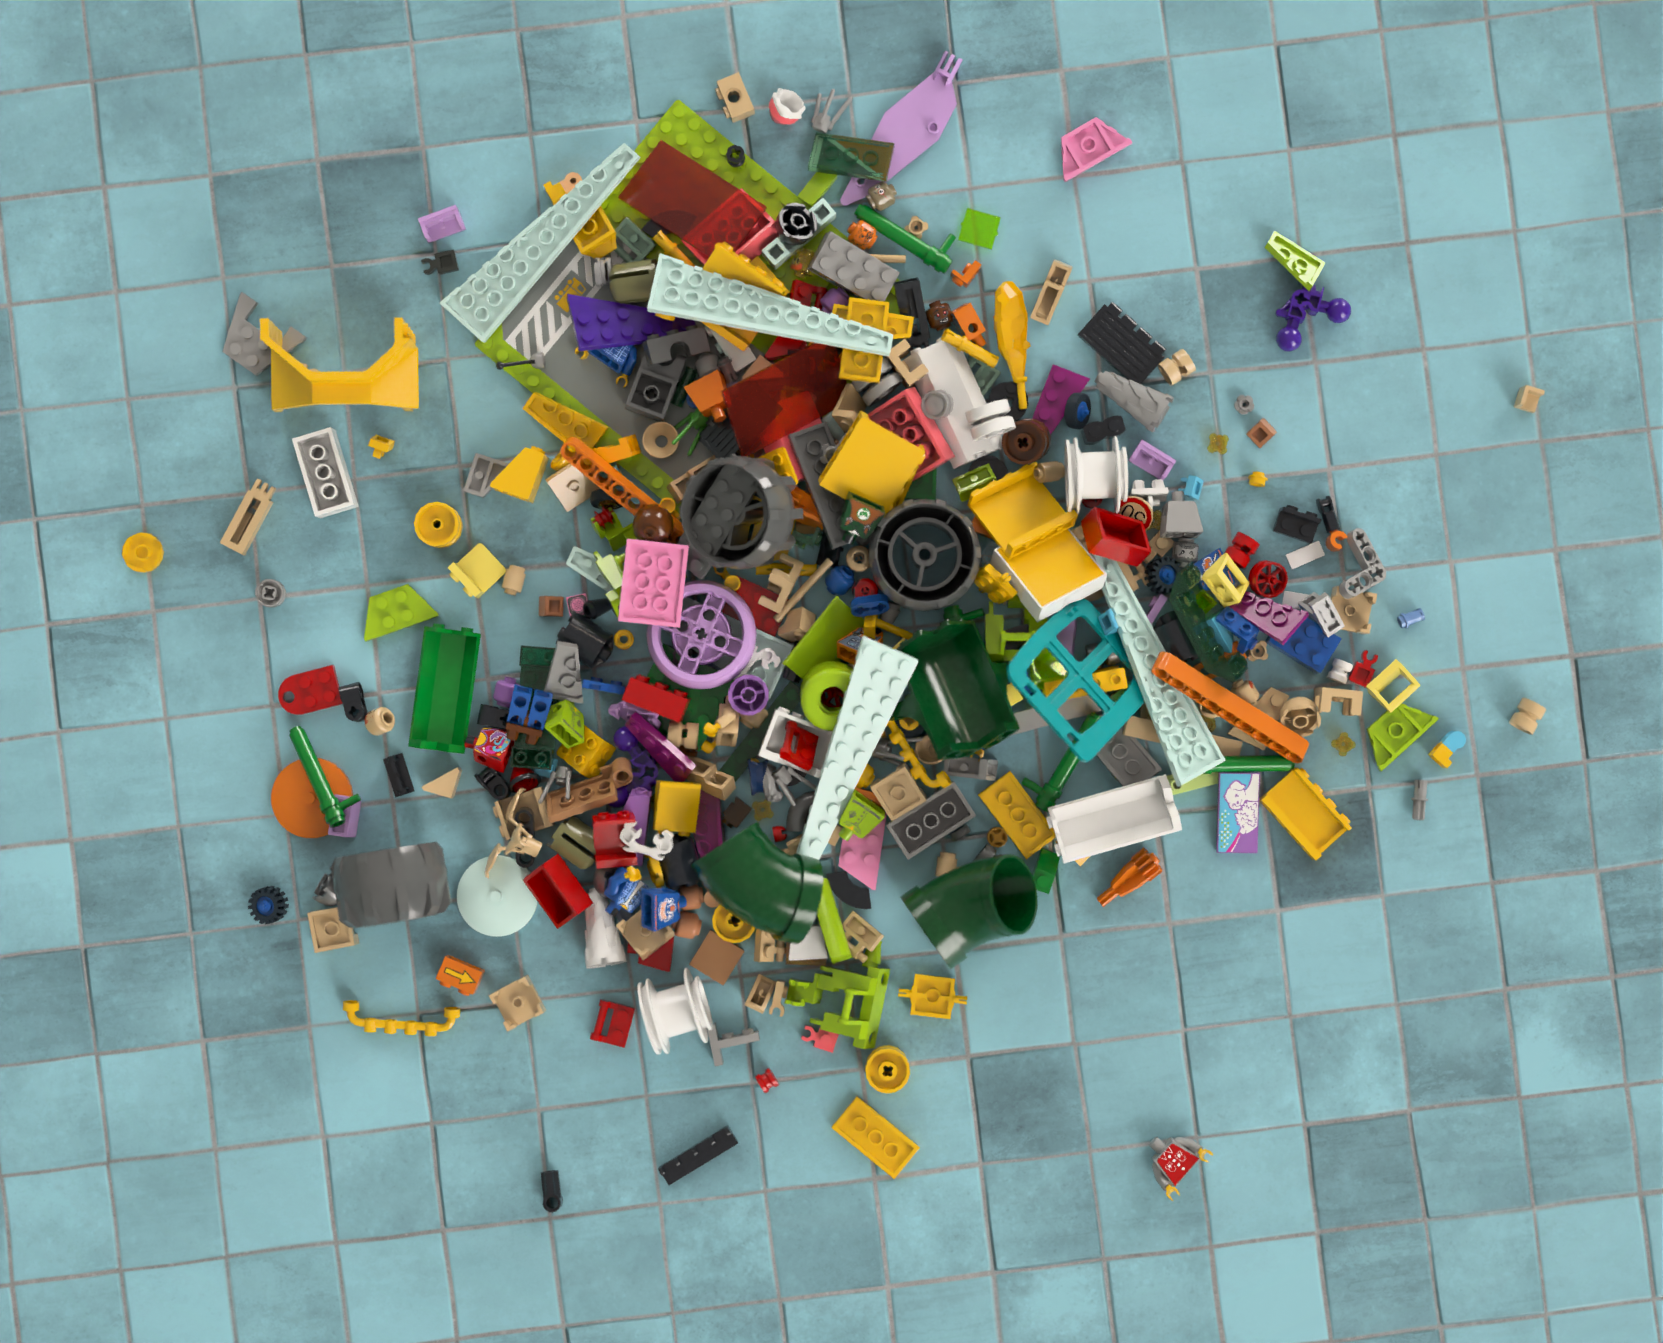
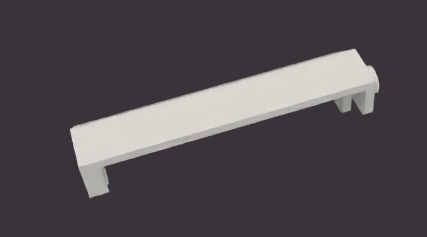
M939 338L935 344L923 349L919 347L910 351L911 355L905 358L904 361L910 368L909 372L921 364H924L929 370L928 374L915 383L921 398L930 391L944 390L953 399L954 405L950 415L945 418L934 419L955 455L954 458L950 459L953 469H956L1001 449L1002 437L999 435L990 439L973 441L970 430L978 424H968L965 413L986 404V401L963 351H957L956 347Z
M1166 774L1049 807L1050 816L1046 817L1049 829L1053 828L1058 843L1054 845L1057 856H1062L1064 863L1182 830L1180 816L1175 806L1171 786Z

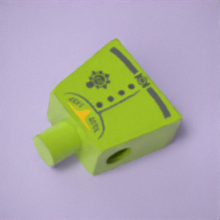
M562 700L553 704L550 707L545 728L567 749L584 743V716L574 706V702Z
M854 789L839 819V824L843 826L839 836L846 841L853 834L861 839L864 838L885 818V810Z

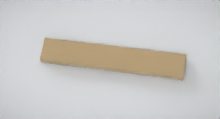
M1131 716L1125 723L1122 735L1160 743L1152 720ZM1212 735L1223 756H1240L1242 741Z

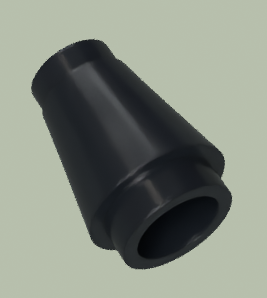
M607 598L588 600L583 604V612L588 619H596L611 610Z

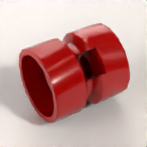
M1237 532L1231 541L1233 545L1228 546L1224 553L1230 556L1237 567L1246 569L1251 560L1249 556L1255 554L1260 544L1251 537Z

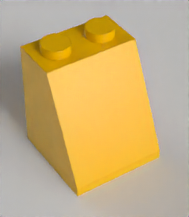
M531 446V449L525 447L491 482L490 487L495 491L534 503L549 460L545 455L546 452L535 446Z
M656 780L653 830H657V833L663 835L662 832L664 830L678 832L680 836H690V832L695 833L701 785L694 782Z

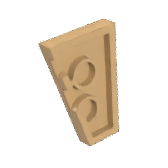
M1270 687L1258 699V703L1254 707L1278 721L1280 709L1288 700L1289 695ZM1235 726L1226 733L1261 750L1266 748L1264 744Z

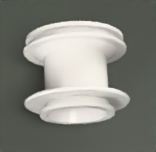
M1114 436L1112 451L1081 452L1076 437L1073 438L1072 444L1069 443V440H1065L1064 477L1067 512L1075 509L1076 513L1079 514L1082 499L1113 498L1114 510L1118 513L1120 510V499H1123V502H1127L1128 498L1126 447H1121V450H1119L1118 439Z
M688 968L684 969L685 984L657 992L652 981L648 978L645 981V985L642 982L638 983V998L643 1021L651 1045L657 1055L661 1054L662 1050L665 1054H669L670 1037L698 1030L702 1041L707 1043V1028L708 1030H713L711 1011L703 984L699 976L693 979Z

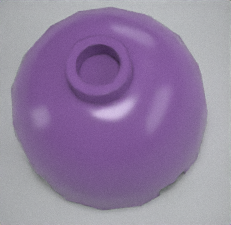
M742 675L736 678L728 691V700L731 707L743 715H754L761 712L769 699V690L766 683L760 677L754 675Z

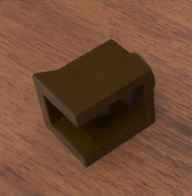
M736 796L735 803L731 802L723 812L725 816L722 822L730 828L733 826L737 828L752 808Z

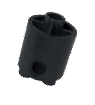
M1173 610L1159 617L1153 629L1166 652L1183 662H1187L1188 658H1191L1192 661L1196 660L1206 653V647L1189 612Z
M574 611L568 619V626L566 628L562 627L558 632L557 641L577 644L579 661L592 669L596 665L605 663L612 654L613 634L584 615Z
M678 833L673 834L672 850L669 853L661 854L665 857L663 860H659L665 887L674 891L680 889L679 886L681 885L689 887L700 882L697 873L690 866L699 860L692 837L680 836Z

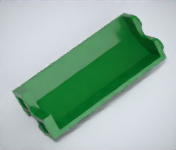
M433 623V627L424 626L408 747L465 754V740L468 733L481 634L473 633V628L461 627V631L445 629L443 624Z

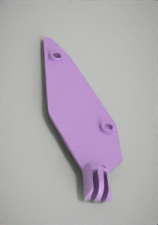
M945 51L935 71L884 113L869 144L894 147L887 181L939 140L957 105L952 80L963 59L958 58L950 74L948 72L956 56L951 54L944 69H941L949 53ZM858 164L840 199L841 204L847 206L865 198L868 195V189L881 182V180H878ZM860 178L865 181L861 185L857 183V180Z

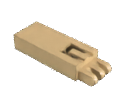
M257 479L252 489L247 491L220 541L221 544L242 555H246L273 504L270 500L276 488L271 486L267 493L269 484L265 482L260 489L259 487L262 483L260 479ZM256 500L255 505L252 507L256 510L255 514L253 515L252 513L248 512V509L252 501Z

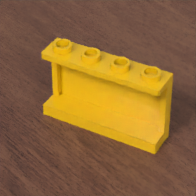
M1119 665L1100 668L1092 674L1093 680L1104 692L1128 688L1125 669L1119 668ZM1067 675L1043 679L1044 687L1041 693L1047 698ZM1078 688L1068 699L1087 696L1088 694L1083 689Z
M1294 767V769L1290 770L1261 796L1259 801L1307 855L1316 861L1322 856L1321 853L1352 827L1349 825L1350 820L1343 813L1339 814L1335 810L1336 804L1330 798L1326 800L1322 795L1323 790L1316 783L1312 784L1309 781V774L1303 768Z

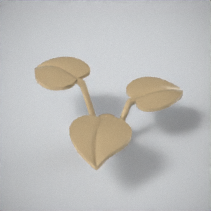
M520 788L508 805L505 819H508L517 828L514 830L511 840L506 847L500 846L501 844L498 843L490 853L485 868V877L489 878V871L500 852L505 851L504 855L510 852H518L523 855L526 853L536 858L542 847V842L533 839V835L522 828L521 823L518 824L513 819V811L519 795L526 790L525 788Z

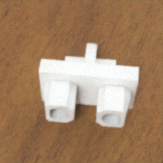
M1162 479L1153 480L1151 483L1152 488H1145L1143 480H1134L1130 496L1143 498L1149 503L1152 510L1153 506H1160V502H1166L1168 487L1164 486Z

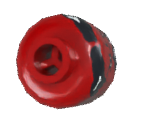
M869 578L859 579L852 588L853 598L878 594L877 584Z

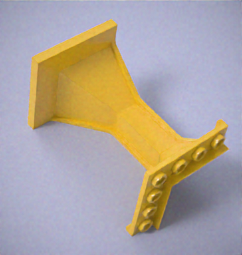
M260 318V339L271 349L272 410L274 412H283V409L311 405L354 404L399 407L404 411H413V409L419 408L418 347L416 346V337L413 334V330H411V327L403 318H394L395 341L393 347L366 371L313 372L282 349V331L269 318Z

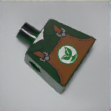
M848 492L839 521L840 528L846 530L842 540L848 544H853L857 536L867 539L884 517V507L852 492Z

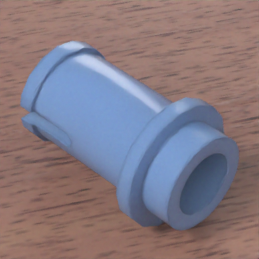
M1420 608L1406 614L1401 613L1397 617L1399 626L1406 629L1409 628V625L1425 620L1424 613Z

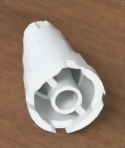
M595 888L589 889L588 895L593 904L585 910L586 968H600L627 962L624 946L621 944L614 917L605 911L609 905L608 899L602 897Z

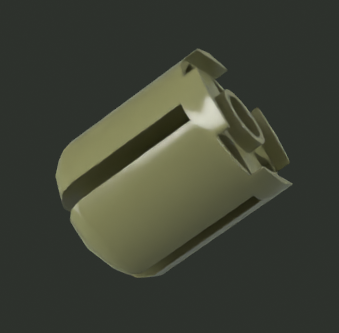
M657 259L620 263L611 267L609 280L611 281L609 285L611 294L617 303L630 304L649 301L656 272L655 267H657L658 263Z
M575 815L571 816L568 822L565 820L560 824L551 837L554 839L553 843H547V846L579 869H587L595 862L594 855L592 854H596L593 829Z

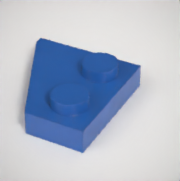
M591 677V680L583 679L582 688L623 695L626 687L622 686L623 682L611 680V683L607 684L602 683L603 679Z

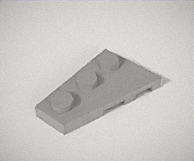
M561 641L556 643L544 688L545 692L553 693L552 699L583 703L577 644Z

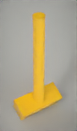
M878 614L865 616L863 633L865 637L875 639L876 627L907 640L913 637V633L878 619Z

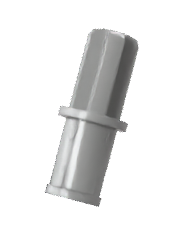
M1414 780V798L1411 799L1414 800L1412 818L1414 820H1424L1426 801H1428L1426 799L1428 781Z

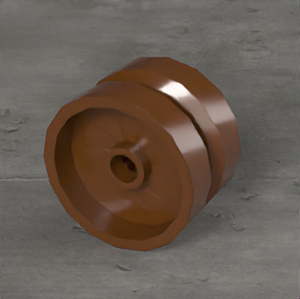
M1025 418L1015 422L1016 428L1003 434L1002 448L1004 453L1011 461L1017 464L1027 465L1042 459L1048 453L1051 446L1049 429L1043 422L1034 418Z

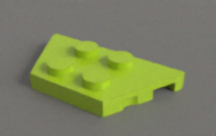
M409 584L369 597L364 640L367 642L439 617V613Z
M1403 703L1392 713L1386 710L1367 728L1378 770L1383 771L1439 718Z

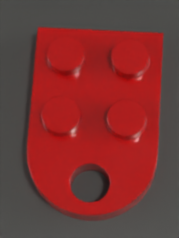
M334 665L295 674L286 678L281 683L278 691V699L281 706L291 714L303 715L343 704L339 695V683ZM289 691L295 697L291 703H287L284 699L285 694Z

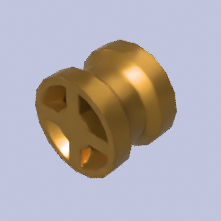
M993 827L988 831L986 838L991 846L999 848L1006 844L1008 836L1004 829Z

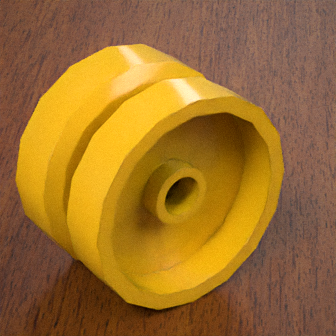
M428 503L421 507L415 516V532L419 539L427 545L436 548L449 547L456 543L461 536L463 529L462 519L455 509L445 503ZM440 521L441 526L439 528H436L435 525L439 524Z
M719 904L712 917L713 928L716 934L722 940L730 943H739L748 939L755 931V928L740 919L737 923L732 922L731 919L734 915Z
M891 1045L879 1046L872 1050L867 1057L865 1063L866 1078L869 1084L877 1091L894 1093L902 1089L908 1082L910 1075L909 1061L904 1052L898 1047ZM886 1065L887 1067L891 1066V1070L888 1072L884 1071V1066Z

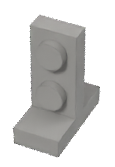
M1313 592L1298 602L1300 609L1307 611L1309 616L1319 623L1325 636L1330 637L1345 627L1327 593L1324 592L1319 596Z
M970 757L945 760L944 771L949 776L996 781L998 760L980 759L979 762V758Z
M716 1022L713 1023V1030H708L707 1028L715 1066H720L724 1063L721 1048L760 1040L759 1031H754L753 1028L744 1029L742 1034L734 1035L733 1032L722 1034V1038L718 1036Z

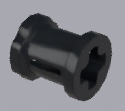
M732 145L728 148L726 156L730 166H742L745 162L743 148L737 145ZM736 153V155H739V159L736 160L732 154Z

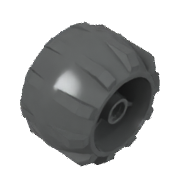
M737 456L736 458L726 457L709 461L705 468L701 469L696 475H691L686 483L687 488L682 498L681 507H679V517L681 518L682 527L686 535V542L691 549H695L704 557L709 565L716 568L726 567L740 570L773 564L774 555L778 551L791 550L796 542L791 534L794 520L803 519V508H795L791 491L795 489L797 484L792 476H780L775 471L774 461L766 458ZM724 465H734L744 469L755 478V483L752 487L760 496L761 501L752 500L749 506L744 507L741 512L742 514L728 534L727 542L722 544L721 552L718 556H713L705 552L701 548L698 539L695 540L693 537L691 519ZM763 521L758 534L747 543L750 525L759 524Z
M911 499L891 509L875 527L870 540L868 557L871 574L877 587L883 594L905 609L931 611L951 605L970 589L979 572L981 547L973 523L958 509L939 499ZM916 525H931L945 532L952 543L935 548L928 542H922L917 545L903 532ZM898 537L913 549L912 562L914 566L920 569L916 586L904 580L895 569L892 550ZM955 548L956 561L951 575L940 584L921 587L924 569H928L934 564L937 554ZM925 549L930 552L928 560L920 559L919 552Z
M438 842L336 857L331 866L339 921L348 928L368 927L433 916L438 913H444L451 904L444 851Z

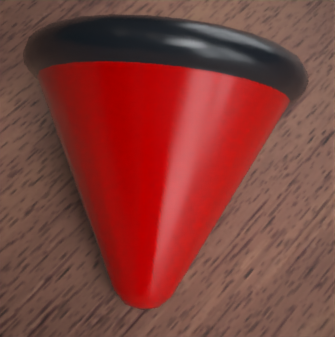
M515 759L508 789L513 793H517L520 788H525L524 792L536 788L541 782V776L535 773L521 759Z

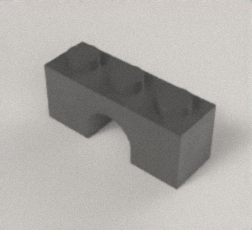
M697 325L688 326L686 331L679 332L678 329L666 332L667 335L662 337L659 334L647 336L648 340L642 342L648 366L672 360L670 348L674 343L680 344L684 348L686 357L710 351L705 328H698Z

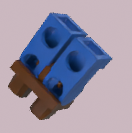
M515 684L505 727L507 729V739L517 740L518 734L521 732L527 734L525 739L527 744L536 745L539 737L542 736L553 693L535 689L531 708L528 710L533 688Z

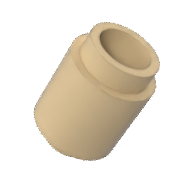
M1058 461L1038 463L1037 468L1034 469V477L1039 483L1059 481L1065 476V467L1063 463Z
M510 565L509 569H506L501 587L505 589L504 593L516 596V593H521L526 576L524 568Z
M940 852V857H937L935 876H940L957 868L955 853Z

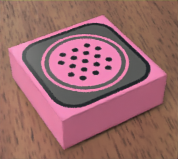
M586 593L566 597L570 616L574 611L584 615L583 604L588 601Z

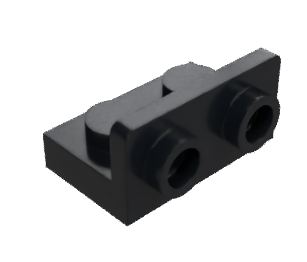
M1287 505L1280 508L1273 532L1312 544L1318 524L1321 523L1322 519L1317 518L1315 513L1308 511L1302 513L1298 511L1297 507Z

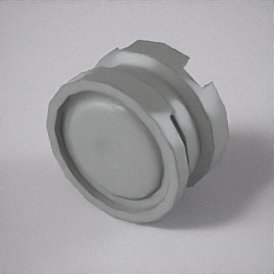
M606 257L603 260L595 258L596 286H602V284L610 286L611 257Z
M944 390L928 392L924 395L921 402L924 415L930 419L947 417L952 412L954 405L951 395L947 394Z
M265 579L257 585L255 596L261 605L277 607L284 602L286 590L279 581Z

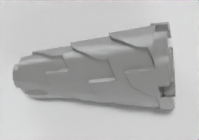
M1111 371L1099 372L1094 381L1097 383L1096 387L1100 392L1115 401L1117 405L1131 414L1132 417L1151 432H1155V427L1158 428L1170 408L1167 405L1174 400V397L1167 393L1164 394L1148 386L1146 387L1130 379L1128 380Z

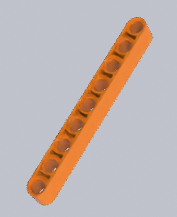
M570 437L562 445L560 453L566 461L634 516L645 505H659L578 438ZM567 446H573L576 452L569 451ZM583 459H589L592 465L585 464ZM599 472H605L608 478L601 477ZM615 485H621L624 490H617ZM631 498H637L640 503H633ZM672 515L674 528L666 542L677 544L679 541L678 537L682 536L684 530L682 523Z
M1163 651L1158 654L1152 668V673L1156 677L1294 763H1301L1309 747V742L1305 738L1174 655Z

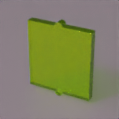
M967 208L964 221L960 224L962 228L958 240L992 250L995 236H998L997 229L1001 217Z

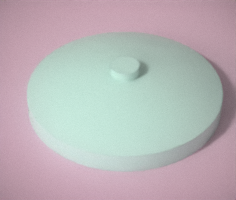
M498 855L493 867L489 871V878L485 877V868L488 857H485L473 863L462 875L457 889L458 908L464 920L474 930L488 936H506L523 928L536 911L538 901L522 880L531 871L528 868L520 867L516 863L515 858Z

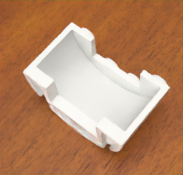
M779 706L778 710L775 709L758 756L789 767L791 766V768L820 779V773L833 731H826L814 726L811 722L803 720L804 716L793 712L792 715H789L790 710ZM787 721H794L799 727L819 736L813 766L809 771L780 758L779 751L783 747ZM794 735L791 744L792 753L796 742V736Z

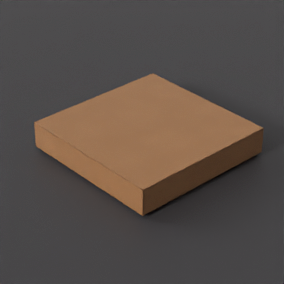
M710 930L689 965L724 986L745 950L733 943L722 940L716 932Z

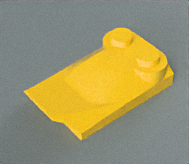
M560 198L554 201L553 205L560 201ZM600 206L573 238L581 254L594 259H601L617 248L616 231L602 206Z

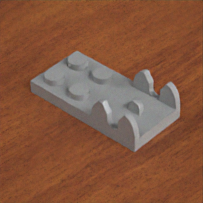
M1124 725L1096 754L1110 771L1111 775L1122 786L1151 779L1162 770L1135 737L1122 735Z

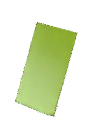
M821 166L797 197L812 208L837 180L838 175Z
M988 463L952 479V482L960 500L963 502L970 498L972 491L978 488L982 489L991 481H997Z

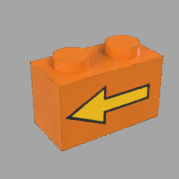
M446 955L436 979L440 981V985L451 988V986L456 987L459 993L469 996L476 993L485 970L451 955Z

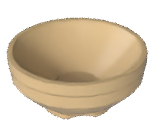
M667 422L652 423L643 433L644 449L655 458H667L674 454L679 446V441L672 445V441L678 436V432ZM659 436L667 438L668 443L665 447H658L656 445V439Z

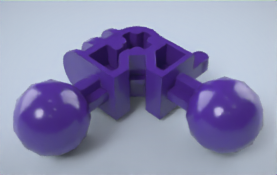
M1313 285L1310 291L1302 286V289L1296 290L1286 304L1275 312L1276 316L1287 320L1286 327L1282 328L1276 336L1277 345L1280 349L1288 352L1294 351L1300 346L1302 336L1298 327L1305 320L1306 312L1312 316H1316L1318 312L1325 313L1328 319L1334 323L1345 322L1351 315L1349 302L1343 298H1335L1330 302L1321 300L1324 287H1322L1321 291H1317L1316 285ZM1297 297H1300V298H1301V301H1302L1301 304H1298V303H1297V302H1298Z
M622 726L615 731L613 742L619 750L628 751L633 758L630 761L635 767L639 768L638 773L633 772V779L628 785L617 788L618 800L608 804L613 808L623 807L632 789L642 787L653 793L652 787L656 785L655 778L659 774L657 761L647 750L642 751L638 746L639 740L626 726ZM645 767L655 768L653 777L648 775L639 780L646 772Z

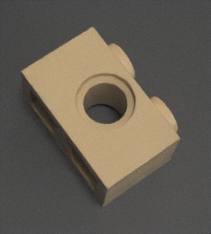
M739 72L716 81L718 88L715 89L718 99H723L725 107L722 108L727 119L731 118L732 123H735L755 114L754 107ZM731 95L739 96L737 102H730L728 99Z

